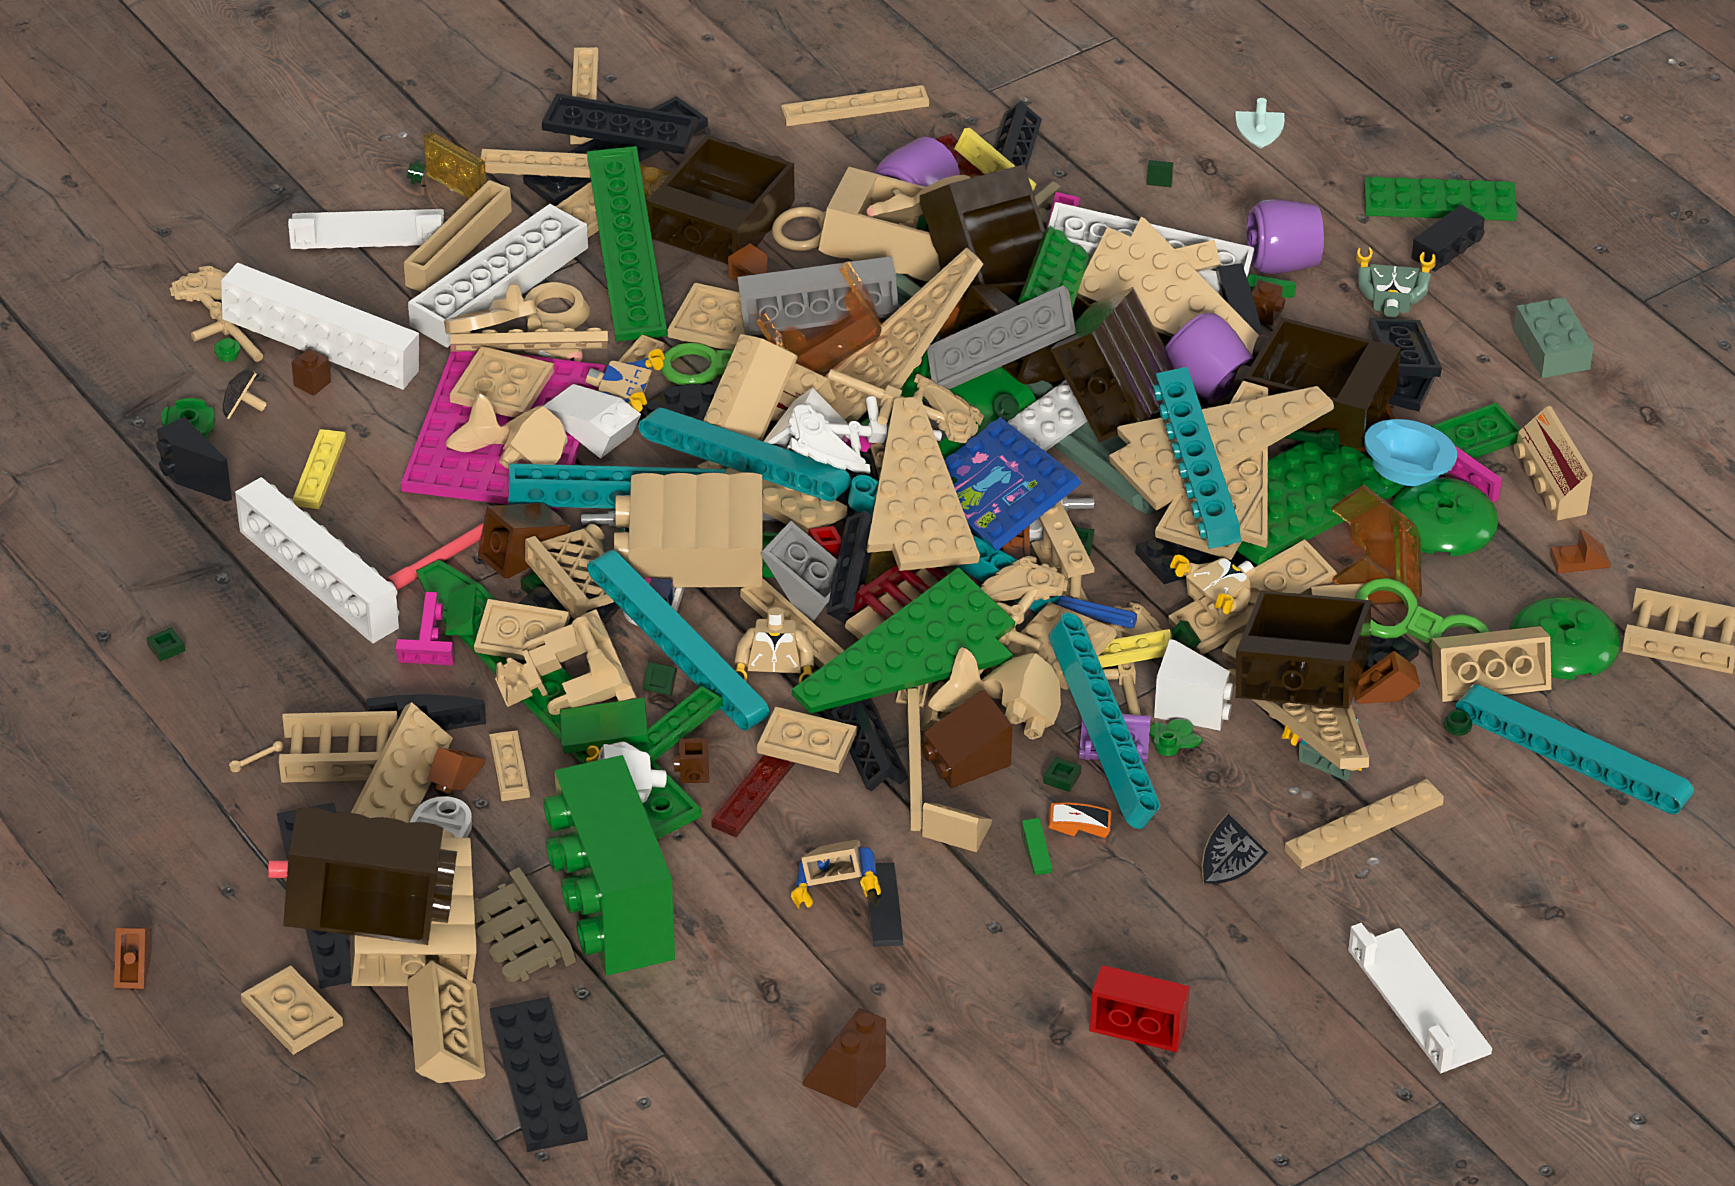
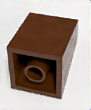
M544 503L487 506L478 556L503 578H510L530 568L525 561L526 538L536 536L542 542L570 533V524ZM552 548L547 551L553 553H560L561 550Z
M982 690L924 732V745L921 748L922 754L926 761H930L933 764L938 777L941 780L944 779L952 789L1011 766L1012 724L988 693Z
M859 1008L803 1080V1086L857 1108L886 1068V1019Z

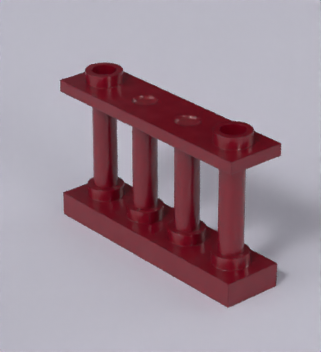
M895 565L868 585L863 584L857 589L853 611L857 612L865 605H868L886 621L894 613L877 599L878 596L887 592L904 608L912 600L895 586L897 583L905 579L920 594H923L930 587L913 573L918 569L899 571L898 565ZM940 567L925 568L938 581H941L948 575ZM969 576V578L972 579L978 585V582L974 578Z

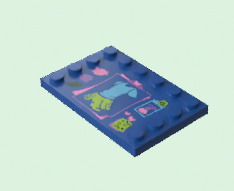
M1001 417L991 422L987 428L977 436L969 439L962 448L949 455L945 460L970 530L995 551L1002 548L1082 484L1077 475Z

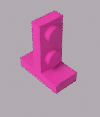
M426 592L419 640L397 639L395 649L399 663L454 665L455 653L453 642L440 641V628L437 627V622L443 618V603H439L437 592Z

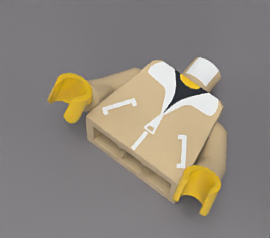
M1182 555L1174 556L1170 567L1176 569L1175 574L1178 577L1186 576L1188 595L1217 620L1223 623L1234 612L1242 613L1246 610L1251 598L1249 578L1256 573L1249 561H1245L1236 567L1226 558L1210 563L1194 564L1190 563Z
M777 607L770 608L767 611V619H758L755 628L748 629L738 642L734 662L737 665L735 671L743 673L744 680L746 681L747 674L744 671L746 666H748V671L801 673V669H803L804 672L799 677V683H801L806 675L813 674V645L805 633L798 630L796 621L784 620L783 609Z

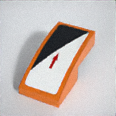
M1051 803L1049 806L1048 828L1073 837L1078 830H1082L1105 839L1110 832L1111 810L1080 803Z

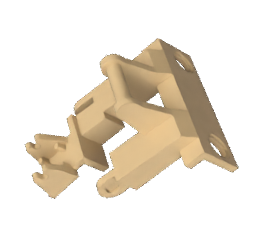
M597 610L581 615L571 625L526 642L522 647L526 664L522 665L512 658H508L506 660L507 663L504 665L501 662L497 663L495 680L507 707L532 696L531 690L537 687L542 696L547 695L548 693L541 676L561 669V662L585 652L588 653L586 657L590 673L562 683L566 695L555 698L548 703L547 708L550 714L558 715L561 709L595 705L614 696H617L618 701L638 699Z

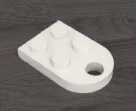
M435 797L423 802L416 809L410 822H425L443 827V830L453 833L455 838H467L472 829L470 808L463 801L453 797ZM446 809L454 810L452 813H442Z

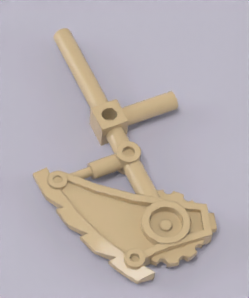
M212 266L199 267L198 273H190L172 282V287L169 289L171 296H174L175 300L201 301L210 311V317L217 319V322L191 332L192 339L195 342L218 332H222L225 336L231 334L255 362L262 360L263 354L239 329L238 325L222 319V303L214 301L222 300L221 280L227 273Z
M830 369L827 377L829 380L881 399L880 406L882 408L877 418V422L881 425L887 424L892 412L894 399L905 398L901 396L902 390L888 385L886 390L833 369ZM917 374L914 382L918 383V391L915 392L914 397L920 396L921 400L925 397L932 408L924 405L928 418L939 424L938 427L940 430L945 431L948 440L966 444L967 439L976 435L978 430L976 422L981 425L984 415L979 409L972 405L970 406L963 398L954 395L949 389L941 385L938 386L932 380Z
M1023 557L1012 563L1011 566L1004 567L996 573V576L987 579L981 585V589L1016 622L1015 626L1024 621V614L1034 600H1039L1040 598L1047 600L1050 599V596H1061L1063 591L1067 590L1068 581H1066L1065 575L1058 573L1055 567L1050 568L1047 564L1039 566L1036 564L1037 557ZM1022 598L1017 605L1012 607L1001 603V601ZM1015 628L999 639L1006 646L1012 641L1036 652H1040L1044 644L1039 640L1017 632ZM984 669L978 670V671H979V675L982 674V672L984 671Z
M1129 602V608L1114 606V608L1137 614V622L1134 628L1101 622L1115 628L1117 636L1114 639L1162 631L1157 620L1150 616V613L1139 603ZM1134 662L1117 665V668L1103 669L1107 680L1118 679L1119 685H1123L1129 714L1141 715L1134 685L1136 679Z

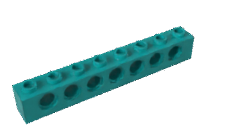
M1188 367L1156 373L1157 385H1153L1155 400H1161L1162 404L1159 405L1162 421L1167 420L1168 424H1165L1168 440H1174V443L1171 444L1175 460L1180 459L1181 462L1178 463V469L1181 479L1186 478L1187 483H1184L1187 499L1192 498L1194 502L1191 503V510L1194 519L1199 518L1200 523H1197L1200 539H1206L1208 549L1241 542L1240 524Z
M509 464L508 505L544 503L548 507L616 509V495L631 494L632 475L642 473L660 475L673 473L694 475L704 473L726 474V470Z

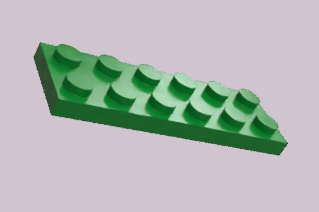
M1365 177V216L1443 218L1460 205H1463L1484 217L1485 220L1516 221L1517 218L1515 182Z
M1049 226L1043 233L1018 303H1025L1064 285L1069 290L1071 307L1073 308L1090 259L1086 250L1068 240L1062 231Z

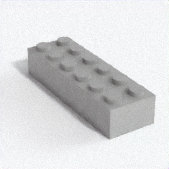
M892 256L737 277L744 333L748 336L892 316L899 309L896 274Z

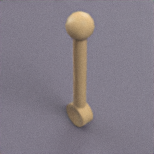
M276 741L273 743V746L248 758L230 762V771L239 772L242 766L274 751L281 752L284 748L283 743Z

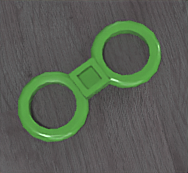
M772 343L795 354L798 357V355L791 348L784 346L782 344ZM679 344L670 348L664 354V365L661 371L670 382L680 386L689 384L704 385L711 382L718 375L724 374L733 350H717L716 352L713 348L704 344ZM690 354L700 355L711 363L706 371L695 375L681 374L675 371L671 364L676 358ZM797 358L795 362L798 365H800L799 358Z
M1373 579L1365 583L1355 595V599L1366 600L1370 594L1386 590L1400 596L1406 604V618L1395 626H1383L1371 620V635L1389 639L1398 638L1407 633L1428 643L1431 655L1432 638H1441L1443 633L1452 627L1462 626L1471 629L1475 633L1490 632L1487 626L1475 617L1457 614L1443 618L1418 606L1417 599L1410 588L1400 581L1393 579Z

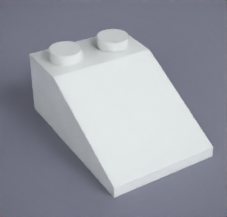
M575 384L544 405L561 421L566 432L600 459L632 435L641 415L622 398Z

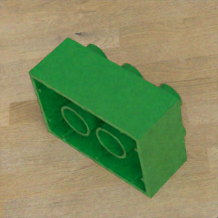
M620 755L554 770L556 795L544 797L543 806L548 827L551 832L558 831V836L546 838V849L552 871L555 873L565 870L568 873L569 878L561 879L563 899L568 913L581 912L585 918L577 921L576 924L584 956L598 953L606 976L675 960L672 877L624 756Z

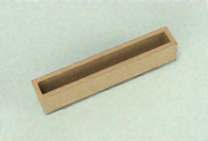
M491 180L485 183L404 261L405 285L423 292L445 277L512 212L510 188Z

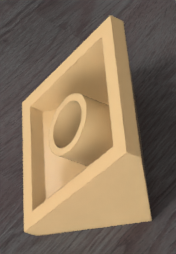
M924 803L922 837L977 852L993 819L941 804Z

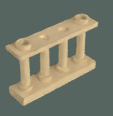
M1059 501L1039 517L1044 528L1043 540L1031 542V552L1034 557H1037V564L1039 566L1047 564L1050 568L1055 567L1058 573L1065 575L1068 586L1062 595L1088 601L1081 587V578L1084 574L1094 573V566L1061 501Z
M1636 588L1632 611L1638 612L1639 617L1636 626L1627 624L1622 652L1733 674L1735 646L1730 644L1733 632H1735V607ZM1650 615L1667 618L1664 632L1647 628ZM1678 621L1695 624L1692 637L1675 634ZM1706 626L1722 629L1719 643L1703 640Z
M397 711L283 714L285 738H291L290 754H279L281 783L367 781L389 735H391L398 721ZM349 736L347 753H330L331 737ZM360 736H377L376 752H359ZM303 737H320L319 753L302 754Z

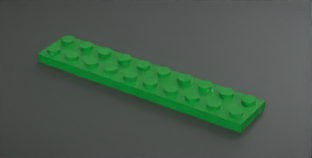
M637 146L587 151L616 342L636 340L641 335L650 338L667 336Z

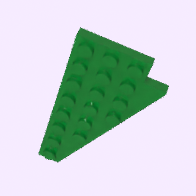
M958 567L792 689L791 695L811 714L947 679L951 676L956 656L961 647L966 648L973 654L978 670L1001 665L1012 659L1013 654L999 639L1014 629L1016 622Z

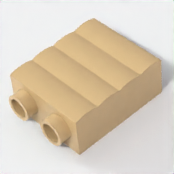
M848 167L827 207L819 251L833 257L849 258L852 261L892 256L895 273L909 274L916 279L930 281L941 269L938 254L933 246L930 233L916 229L919 216L900 224H895L866 215V210L869 206L878 202H885L894 197L893 190L899 189L902 194L912 198L925 187Z
M635 474L631 476V494L616 495V528H629V532L614 533V550L641 577L673 580V587H762L763 557L760 553L763 551V494L761 474Z
M443 830L441 849L457 851L448 923L432 921L428 945L350 935L351 986H408L407 980L430 961L441 965L470 982L473 981L476 960V932L470 838H455L453 833Z

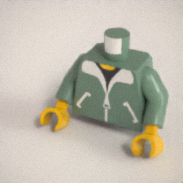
M1359 248L1356 253V261L1360 264V268H1358V286L1366 299L1372 302L1374 310L1384 311L1387 317L1393 318L1399 312H1410L1412 304H1417L1427 295L1431 278L1429 271L1435 266L1434 254L1432 261L1426 263L1424 262L1425 252L1421 253L1420 265L1422 271L1420 272L1419 268L1376 264H1371L1368 267L1373 254L1372 249L1368 248V257H1362Z

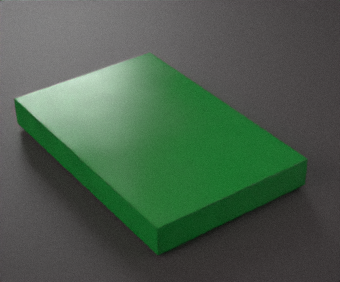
M1497 402L1431 425V427L1445 434L1455 446L1473 459L1516 444L1518 432L1521 430Z
M645 698L560 710L564 754L587 751L588 747L592 745L601 749L604 744L649 742Z

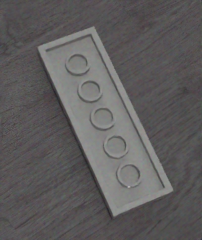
M1062 285L929 345L927 354L931 380L938 386L941 385L951 389L1075 334L1076 330L1069 290Z

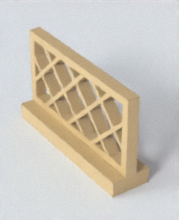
M584 529L542 542L536 536L525 539V561L574 620L586 614L587 610L614 602L600 587L591 585L593 579L588 572L578 570L579 566L587 568L588 563L592 561L583 559L585 555L599 557L604 554L603 550ZM582 540L585 544L580 546L571 543ZM553 548V549H558V550H561V551H560V553L558 554V553L548 552L547 550ZM566 551L578 553L579 556H568L565 555ZM560 563L571 564L573 567L572 569L561 567ZM573 578L583 579L586 582L585 584L574 582ZM586 593L595 594V595H600V596H599V597H596V598L588 599V598L586 597Z

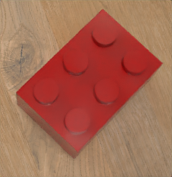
M1102 965L1092 990L1090 1032L1178 1052L1187 1027L1190 986Z

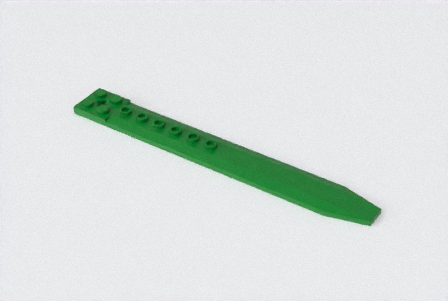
M441 560L416 570L417 578L425 594L426 592H437L439 603H443L442 620L445 623L449 594L467 585L476 583L477 598L473 635L457 636L496 675L497 663L501 662L504 665L507 663L506 660L508 658L476 653L474 650V644L487 600L496 599L481 584ZM514 659L522 665L527 663L525 660ZM563 667L541 676L548 693L547 695L542 696L537 687L531 690L532 696L521 701L561 743L560 714H550L547 706L553 699L566 695L562 683L573 679ZM587 751L572 753L581 764L587 763L586 758H590ZM655 761L650 764L651 770H663ZM667 773L665 787H652L647 801L642 803L657 840L702 817L701 808ZM660 806V808H662V809H663V808H667V809H665V810H656V807Z

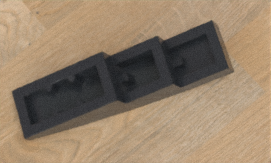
M1242 263L1217 267L1216 274L1223 291L1222 298L1258 335L1263 334L1256 305Z
M432 694L367 698L368 712L397 711L398 719L404 707L412 702L444 731L486 724L485 703L481 699Z
M875 863V876L878 879L881 893L877 895L875 888L867 892L873 947L903 945L895 866L894 863Z

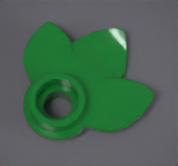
M1175 719L1169 722L1168 725L1160 722H1154L1150 725L1149 736L1154 739L1157 753L1163 756L1176 755L1180 748H1194L1203 742L1202 737L1192 734L1193 724L1187 719Z

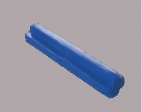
M1064 595L1060 596L1057 605L1097 621L1127 628H1134L1137 622V614L1135 612Z

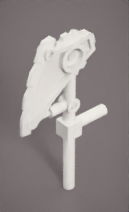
M874 396L866 398L870 421L868 426H863L857 421H851L849 425L831 424L824 420L822 414H817L810 405L804 406L802 404L795 406L791 413L792 416L789 419L788 425L790 426L789 431L795 435V439L791 438L789 443L792 450L806 457L810 456L815 461L824 464L828 463L833 467L844 470L847 468L853 472L870 474V464H865V459L860 455L861 444L859 436H867L868 442L884 443L889 427L886 424L881 425L877 422L879 410L876 397ZM933 430L936 440L940 441L942 437L941 430ZM837 435H846L850 439L852 449Z

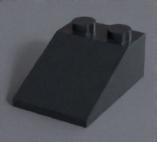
M185 417L157 429L158 441L156 446L161 456L159 467L165 476H169L176 484L227 502L232 500L227 459Z

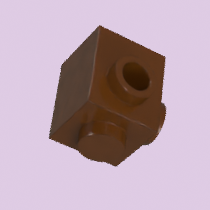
M1260 280L1257 282L1252 295L1261 323L1273 326L1279 313H1282L1285 306V298L1282 297L1283 286Z
M308 348L291 362L295 387L314 396L331 383L329 358Z
M708 738L679 739V754L674 755V772H680V783H709Z

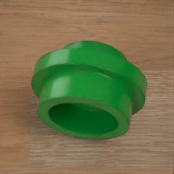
M225 338L215 344L214 352L219 360L231 362L237 359L240 353V344L236 340Z

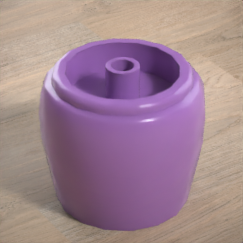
M929 137L918 138L894 150L880 162L874 172L875 174L924 187L944 178L960 174L957 161L944 144Z
M1280 199L1263 200L1255 204L1249 211L1246 228L1247 246L1254 247L1251 260L1252 267L1262 274H1281L1318 266L1322 260L1324 247V228L1319 207L1315 204Z
M1202 313L1191 319L1172 337L1165 348L1174 369L1188 367L1197 396L1209 404L1220 401L1232 392L1239 367L1242 364L1252 366L1254 358L1236 331L1221 316L1214 313Z

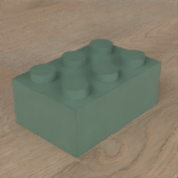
M1565 297L1516 306L1513 330L1541 378L1590 370L1594 345Z

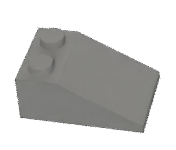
M790 521L760 554L791 604L813 622L828 606L838 560Z

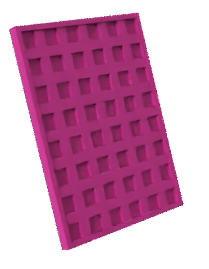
M478 351L450 352L402 478V492L508 505L509 469H506L499 463L505 444H492L471 452H460L446 446L447 439L469 421L472 407L451 403L450 393ZM521 355L554 363V373L531 409L537 406H544L573 384L598 391V387L585 383L590 368L603 373L606 372L605 365ZM495 413L500 426L515 419ZM566 432L568 440L566 447L556 465L575 464L581 443L568 432ZM560 507L549 508L554 511H559Z

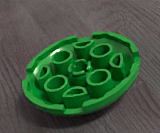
M1438 477L1418 486H1406L1392 502L1390 523L1396 535L1414 549L1434 555V551L1450 552V556H1460L1483 548L1493 539L1498 526V513L1492 500L1476 486L1459 479Z
M1554 596L1529 603L1519 610L1509 627V630L1541 626L1549 634L1552 678L1571 680L1575 679L1576 675L1588 673L1590 676L1597 675L1614 663L1620 649L1619 631L1610 616L1597 606L1573 597Z

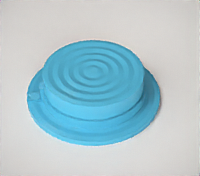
M1390 419L1378 422L1367 430L1364 438L1365 448L1372 457V464L1375 470L1386 479L1402 485L1418 486L1438 478L1441 474L1451 471L1457 459L1456 447L1445 434L1429 425L1412 420Z

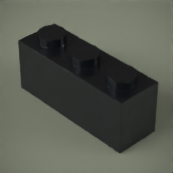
M1460 205L1413 239L1411 259L1420 263V255L1425 252L1424 262L1428 263L1432 261L1434 254L1435 266L1431 270L1436 272L1444 265L1449 264L1459 254H1463L1470 246L1481 241L1485 233V218Z

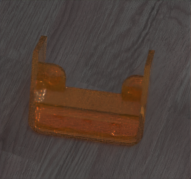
M849 261L843 264L840 271L852 289L845 298V305L851 314L850 316L809 341L798 329H788L779 334L766 313L762 314L756 321L768 342L795 354L798 357L795 362L796 364L819 375L871 344L882 333V324L871 296Z
M1364 484L1332 506V511L1351 525V540L1353 543L1366 551V555L1335 575L1333 582L1337 585L1367 583L1373 579L1389 578L1400 581L1410 588L1416 599L1421 597L1420 533L1416 525ZM1386 590L1376 591L1368 596V600H1372L1371 605L1404 603L1400 596Z

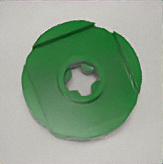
M184 398L175 401L176 405L170 409L169 405L164 408L161 414L162 427L183 417L186 419L192 418V420L188 421L207 439L209 437L208 433L215 426L213 408L206 406L205 401L201 399Z

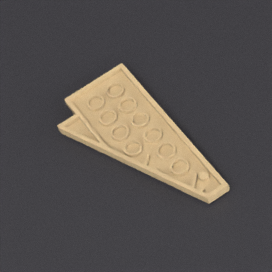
M1140 218L1131 237L1107 227L1085 270L1077 293L1080 297L1090 303H1095L1134 287L1155 330L1171 338L1186 323L1199 314L1206 312L1209 314L1214 313L1229 323L1252 355L1259 335L1145 218Z
M966 247L836 365L833 370L886 390L888 385L901 389L913 369L921 364V357L982 267L983 263ZM829 380L836 398L830 406L848 424L851 421H858L867 411L866 398L870 397V395ZM876 398V400H877V405H878V410H879V413H880V410H881V408H882V406H880V404H881V401H882V400Z
M1243 381L1230 404L1268 396V388ZM1268 447L1223 472L1240 524L1241 542L1245 541L1265 548L1268 545ZM1181 494L1174 498L1156 527L1155 536L1231 560L1241 542L1208 549L1206 539H1200L1197 527V523H1200L1199 518L1194 519L1191 503H1194L1193 499H1187L1186 494L1183 496Z
M1318 386L1202 409L1222 472H1225L1228 468L1239 464L1333 410L1334 404ZM1162 418L1119 426L1117 428L1118 436L1127 445L1109 455L1110 463L1155 510L1169 504L1182 494L1183 496L1186 494L1184 483H1187L1186 478L1181 479L1178 463L1181 462L1180 459L1175 460L1171 445L1174 443V440H1168L1165 424H1168L1167 420L1162 421Z
M921 397L895 398L867 543V553L892 550L899 571L978 563L980 558L979 551Z
M1227 669L1230 671L1229 682L1236 687V669ZM1253 700L1267 711L1271 718L1277 719L1283 725H1287L1288 729L1339 769L1354 771L1369 767V755L1352 705L1349 709Z

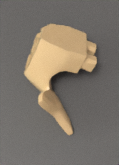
M479 392L473 402L469 421L447 439L446 446L460 452H471L492 444H505L499 463L506 469H509V464H516L517 462L519 464L556 465L562 456L568 440L561 421L544 406H537L500 426L489 398Z
M961 647L956 656L950 680L936 692L928 703V706L935 711L952 712L979 691L985 690L991 699H1002V705L1007 708L1005 716L1011 724L1026 723L1024 735L1033 740L1041 737L1045 728L1055 723L1061 706L1060 681L1053 667L1037 653L1010 659L981 680L975 657L966 648Z

